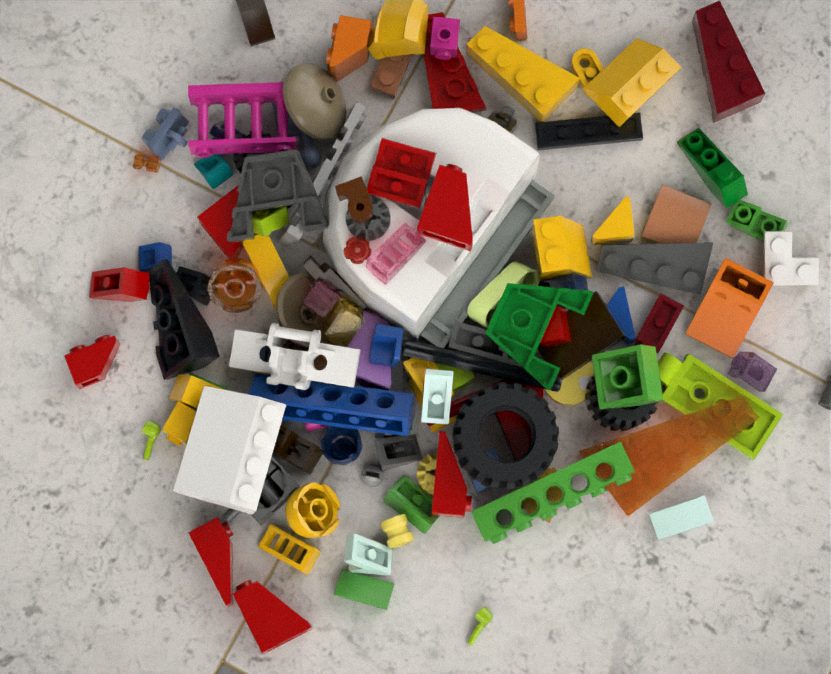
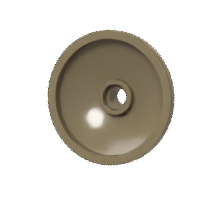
M311 63L299 64L287 73L283 83V97L287 111L296 126L306 135L317 140H328L338 135L346 120V102L336 80L326 70Z
M301 272L289 278L281 286L276 298V316L280 327L311 332L314 329L320 330V343L338 344L345 337L350 322L348 324L345 323L310 286L311 283L307 280V277L311 275L309 272ZM303 313L307 315V320L304 318ZM291 340L296 345L309 350L310 342Z

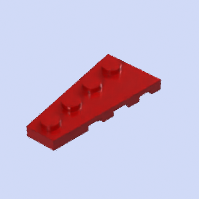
M443 12L428 14L425 54L423 56L432 108H462L472 113L486 111L487 107L478 92L477 85L468 70L466 61L459 48H457V57H451L449 60H440L435 58L434 55H430L433 17L445 18Z

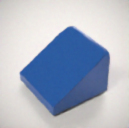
M158 242L139 246V271L149 273V270L164 259H168L172 265L171 245Z

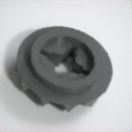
M370 196L373 207L372 216L379 219L371 220L368 229H366L365 223L359 224L352 221L348 210L345 215L346 225L350 233L363 241H373L382 237L387 232L391 222L389 208L381 199Z

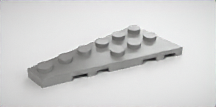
M356 102L352 107L343 127L312 179L315 191L320 198L326 193L332 182L328 178L329 175H334L341 163L338 158L342 151L347 152L354 140L350 137L355 128L359 130L366 118L363 115L366 106L359 102ZM298 204L290 219V223L287 224L278 240V243L285 247H288L291 242L296 244L304 233L301 204Z

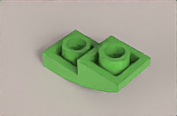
M742 200L734 203L726 221V224L763 242L764 231H785L788 225L787 220L763 212L761 207Z

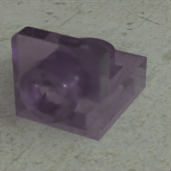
M740 351L733 358L728 375L742 379L759 392H765L777 368L754 352Z

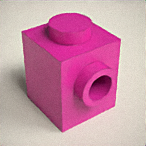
M433 17L430 55H434L435 58L440 60H449L451 57H457L460 19Z

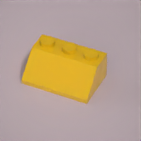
M636 38L591 80L583 90L620 127L682 67L663 48Z

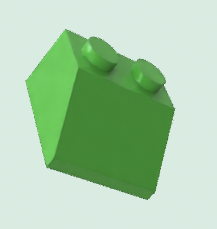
M636 345L592 355L599 409L640 406L663 401L656 347Z

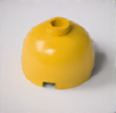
M317 482L308 483L294 490L288 498L285 507L286 520L294 532L305 538L324 537L334 532L339 524L340 518L337 519V510H340V503L336 494L329 486L325 484L320 485Z

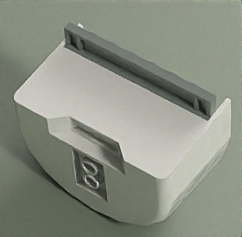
M462 108L422 109L375 128L342 159L325 194L324 212L328 219V228L323 229V244L332 268L367 305V310L381 315L384 320L388 321V325L403 328V335L415 342H420L421 337L433 346L446 348L450 342L455 321L465 322L468 318L467 310L470 302L500 274L531 231L533 220L539 219L555 197V195L535 182L540 153L494 121ZM382 138L437 153L420 208L369 194V196L381 199L389 208L391 215L390 226L382 237L373 241L360 240L350 233L345 217L348 210V200L339 201L335 186L362 176L367 188ZM447 164H453L462 168V172L467 174L473 236L471 252L417 234V226L439 165L447 166ZM372 216L371 219L365 223L366 229H368V225H370L371 220H376L379 218Z

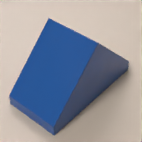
M623 286L618 288L607 306L627 336L622 341L632 344L636 337Z

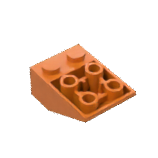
M725 258L685 334L733 359L774 282Z

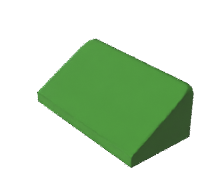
M405 475L396 482L384 498L386 504L400 515L405 514L408 522L423 534H426L440 517L431 515L433 498Z
M342 569L334 596L387 610L394 583Z

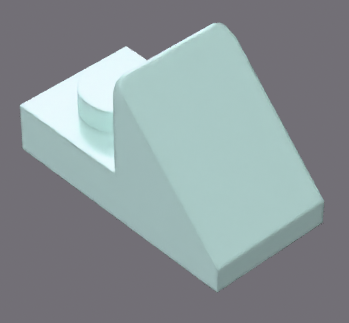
M426 369L421 422L449 424L453 371Z
M355 533L346 535L344 562L349 563V572L376 575L391 574L393 549H389L386 545Z

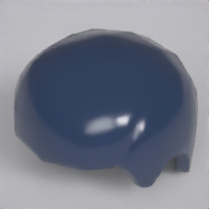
M328 426L326 435L321 440L324 457L336 465H347L355 461L359 457L363 446L359 430Z

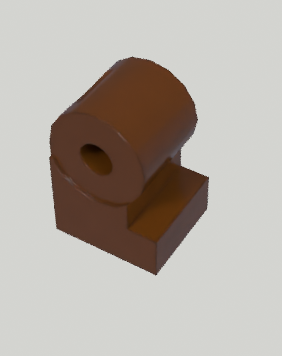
M362 176L335 186L339 201L348 200V213L352 221L361 224L371 219L373 214L372 202Z

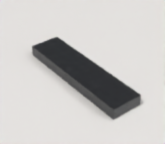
M634 113L620 127L609 116L535 123L537 150L643 140L640 113Z

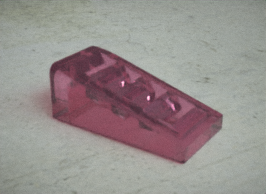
M405 222L367 258L366 268L386 285L426 243V240ZM402 235H404L414 245L410 247L406 242H404L401 239ZM396 244V245L399 246L405 253L402 254V253L399 252L393 245ZM387 252L397 260L395 263L385 255Z

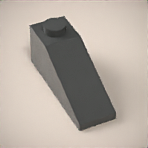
M455 321L449 348L522 367L485 334L487 329Z

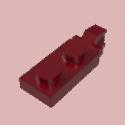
M660 293L633 346L656 347V354L659 353L684 305Z

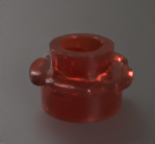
M364 237L348 239L343 250L346 259H350L354 264H361L369 259L372 252L369 247V241ZM355 248H360V252H355Z

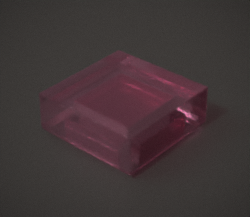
M318 280L302 302L325 318L340 298V295L321 280Z

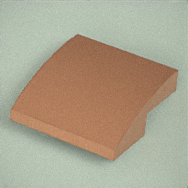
M662 184L642 236L658 243H697L712 203Z

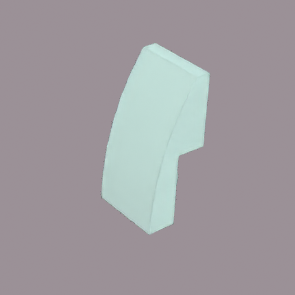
M705 495L679 502L677 505L649 514L658 540L714 521Z

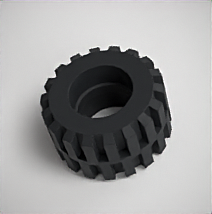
M595 374L591 377L592 381L587 384L586 389L590 390V392L585 394V400H590L587 409L588 411L593 410L595 413L591 417L595 421L600 419L602 421L600 425L604 428L610 426L612 431L633 429L651 418L650 415L654 414L657 410V407L654 405L659 402L632 406L630 410L622 408L599 409Z

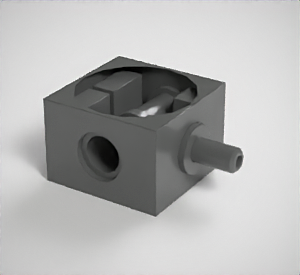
M273 457L270 460L257 509L253 515L250 514L260 526L287 502L294 490L300 488L299 484ZM229 508L222 514V517L227 522H231L241 511Z

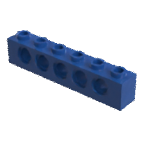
M256 373L248 395L259 396L286 404L283 420L409 436L416 413L414 394L358 386L353 388L311 381L308 389L301 390L291 385L267 384V377H270L271 374Z

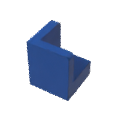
M376 324L372 335L370 363L396 367L400 359L403 328Z

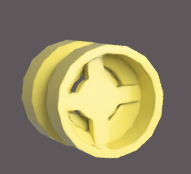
M405 514L395 516L380 523L382 531L387 534L388 539L386 542L389 549H394L414 541L412 532L408 531L406 526L408 520Z

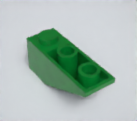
M700 128L677 141V144L708 189L725 208L748 195L744 175Z

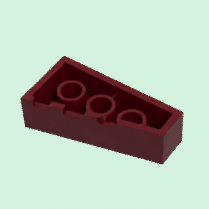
M720 0L696 10L692 23L698 52L701 57L703 76H705L713 123L761 103L765 91Z

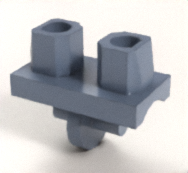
M174 107L171 111L161 108L156 116V121L161 125L157 132L148 129L141 137L147 147L161 160H164L169 151L173 152L177 145L185 148L188 144L183 136L187 132L186 126L189 121L181 114L180 110Z

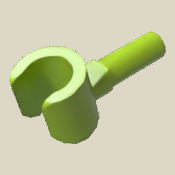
M147 421L142 429V433L149 436L143 459L149 460L153 443L161 432V427L153 421Z
M483 607L474 615L480 623L475 627L467 640V643L470 645L474 644L480 632L493 618L492 613L486 607Z

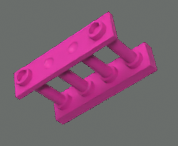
M284 82L188 85L190 104L198 107V140H188L191 155L206 158L210 157L211 154L298 151L296 137H289L288 111L283 97ZM275 102L278 112V137L262 138L261 105ZM248 103L251 105V138L235 139V106ZM214 104H222L224 106V139L208 140V107Z

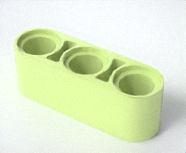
M516 261L510 263L470 302L467 310L468 317L488 328L507 283L538 286L540 281L538 271Z

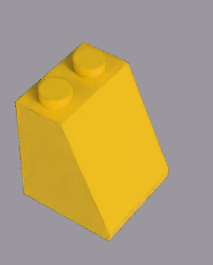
M563 216L534 219L531 239L536 270L540 276L539 282L571 273L586 276V279L592 278L584 226Z

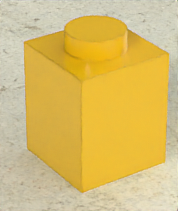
M179 401L177 402L162 429L167 434L166 440L179 447L182 443L187 445L196 414L194 409Z

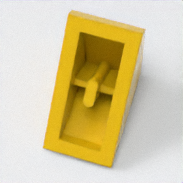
M625 196L593 234L591 242L594 245L633 241L634 227L629 197Z
M178 374L168 399L174 402L179 401L186 406L197 409L204 386L222 388L192 375Z

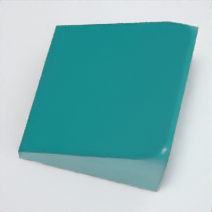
M211 154L210 157L201 158L194 163V166L212 189L217 188L233 176V171L220 154Z

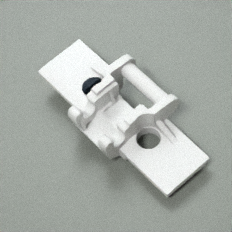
M272 323L269 335L235 329L229 367L269 373L271 376L267 377L266 382L271 385L285 384L295 386L296 389L306 390L309 388L311 381L354 388L361 350L320 343V330L314 329L313 332L280 327L278 323ZM281 338L310 342L309 350L298 351L281 348ZM319 355H324L327 359V366L323 370H317L314 366V360Z

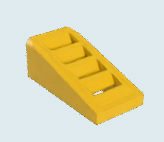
M270 523L257 546L306 575L310 573L321 553L320 550ZM276 534H280L277 543L275 544L274 548L271 549L270 545L274 540ZM286 539H289L290 541L286 546L284 552L280 554L279 552L283 547ZM297 544L300 545L293 559H289Z

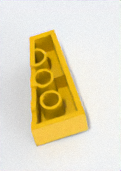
M486 26L466 44V54L539 122H544L578 88L579 77Z

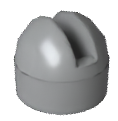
M368 465L362 471L361 476L365 485L376 487L381 484L383 472L379 466ZM366 471L379 474V478L365 476Z

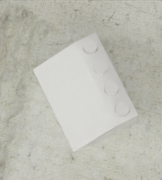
M204 386L173 492L253 515L258 506L286 404L259 396Z

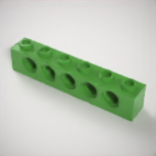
M618 442L471 511L484 541L491 540L495 544L508 538L506 534L508 531L516 528L517 532H521L532 527L531 521L541 517L542 521L557 515L556 509L566 505L567 509L573 508L581 504V498L588 494H591L592 498L607 492L605 487L616 482L617 486H620L632 480L631 474L635 473L622 443ZM606 463L612 467V474L609 478L601 479L597 476L596 470L600 464ZM577 475H583L587 479V486L581 491H577L572 487V479ZM551 487H559L562 491V497L558 502H550L547 498V491ZM527 498H533L537 503V509L532 514H527L522 509V503ZM506 509L511 512L512 521L508 525L503 526L498 522L497 516L500 511Z

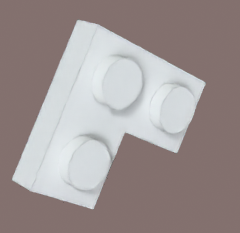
M764 231L763 277L774 282L772 286L818 285L819 258L792 257V231Z

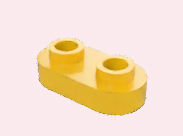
M580 49L572 57L571 67L574 74L580 78L579 83L582 89L604 69L596 53L590 49ZM586 61L589 66L583 68L580 66V62Z

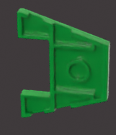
M507 283L485 334L542 386L551 391L560 368L535 357L536 351L556 306L559 304L584 315L594 292Z

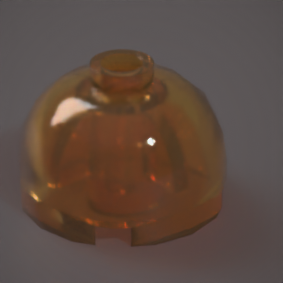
M242 258L222 260L214 267L209 277L208 294L215 305L217 303L223 307V310L226 312L240 313L247 311L253 307V304L261 296L262 280L259 272L251 262Z

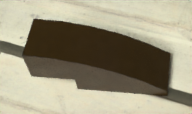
M280 425L272 454L311 475L323 455V450L316 444L295 434L292 430Z

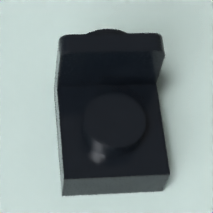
M179 266L176 274L190 297L200 304L208 306L215 293L217 281L204 273Z

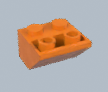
M340 15L338 24H333L331 33L333 49H328L326 64H328L327 72H331V76L336 82L368 62L370 54L368 43L372 31L371 20Z

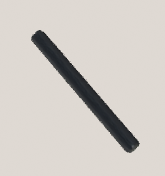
M405 340L402 354L405 356L546 389L520 366L411 340ZM561 376L556 377L551 391L558 392L562 384Z

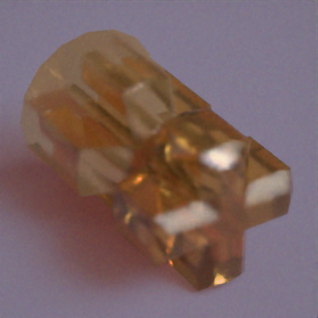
M136 154L134 156L133 168L140 170L143 166H146V171L158 173L161 158L150 156L147 160H144V155Z

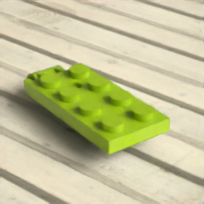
M664 352L658 361L661 385L666 387L662 393V402L749 459L754 460L783 414L691 354L687 353L682 363L673 355ZM702 389L704 396L696 398L694 390Z

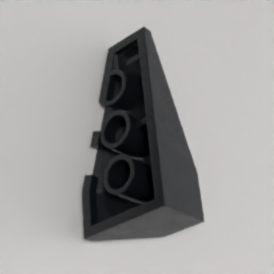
M168 259L162 260L148 272L150 274L151 303L156 306L157 321H153L154 330H158L159 346H155L156 356L163 379L169 380L177 377L178 374H187L202 369L219 358L220 355L212 331Z

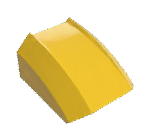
M385 1L373 21L369 37L368 50L375 60L408 54H425L429 8L424 1Z

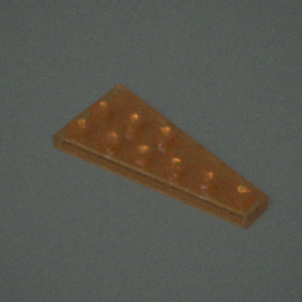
M741 396L580 450L579 453L583 458H586L618 442L622 443L635 473L631 474L632 480L620 486H617L616 482L605 487L629 517L759 419V417L745 398ZM606 463L600 464L596 470L597 476L601 479L609 478L612 474V467Z

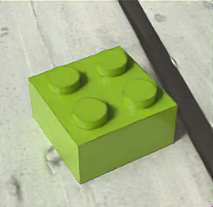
M284 206L252 211L254 233L261 236H268L271 232L282 229L284 225L290 223L287 209Z

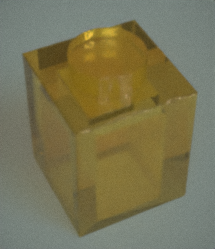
M339 298L322 323L324 334L331 342L335 344L340 342L348 346L365 322L362 309Z

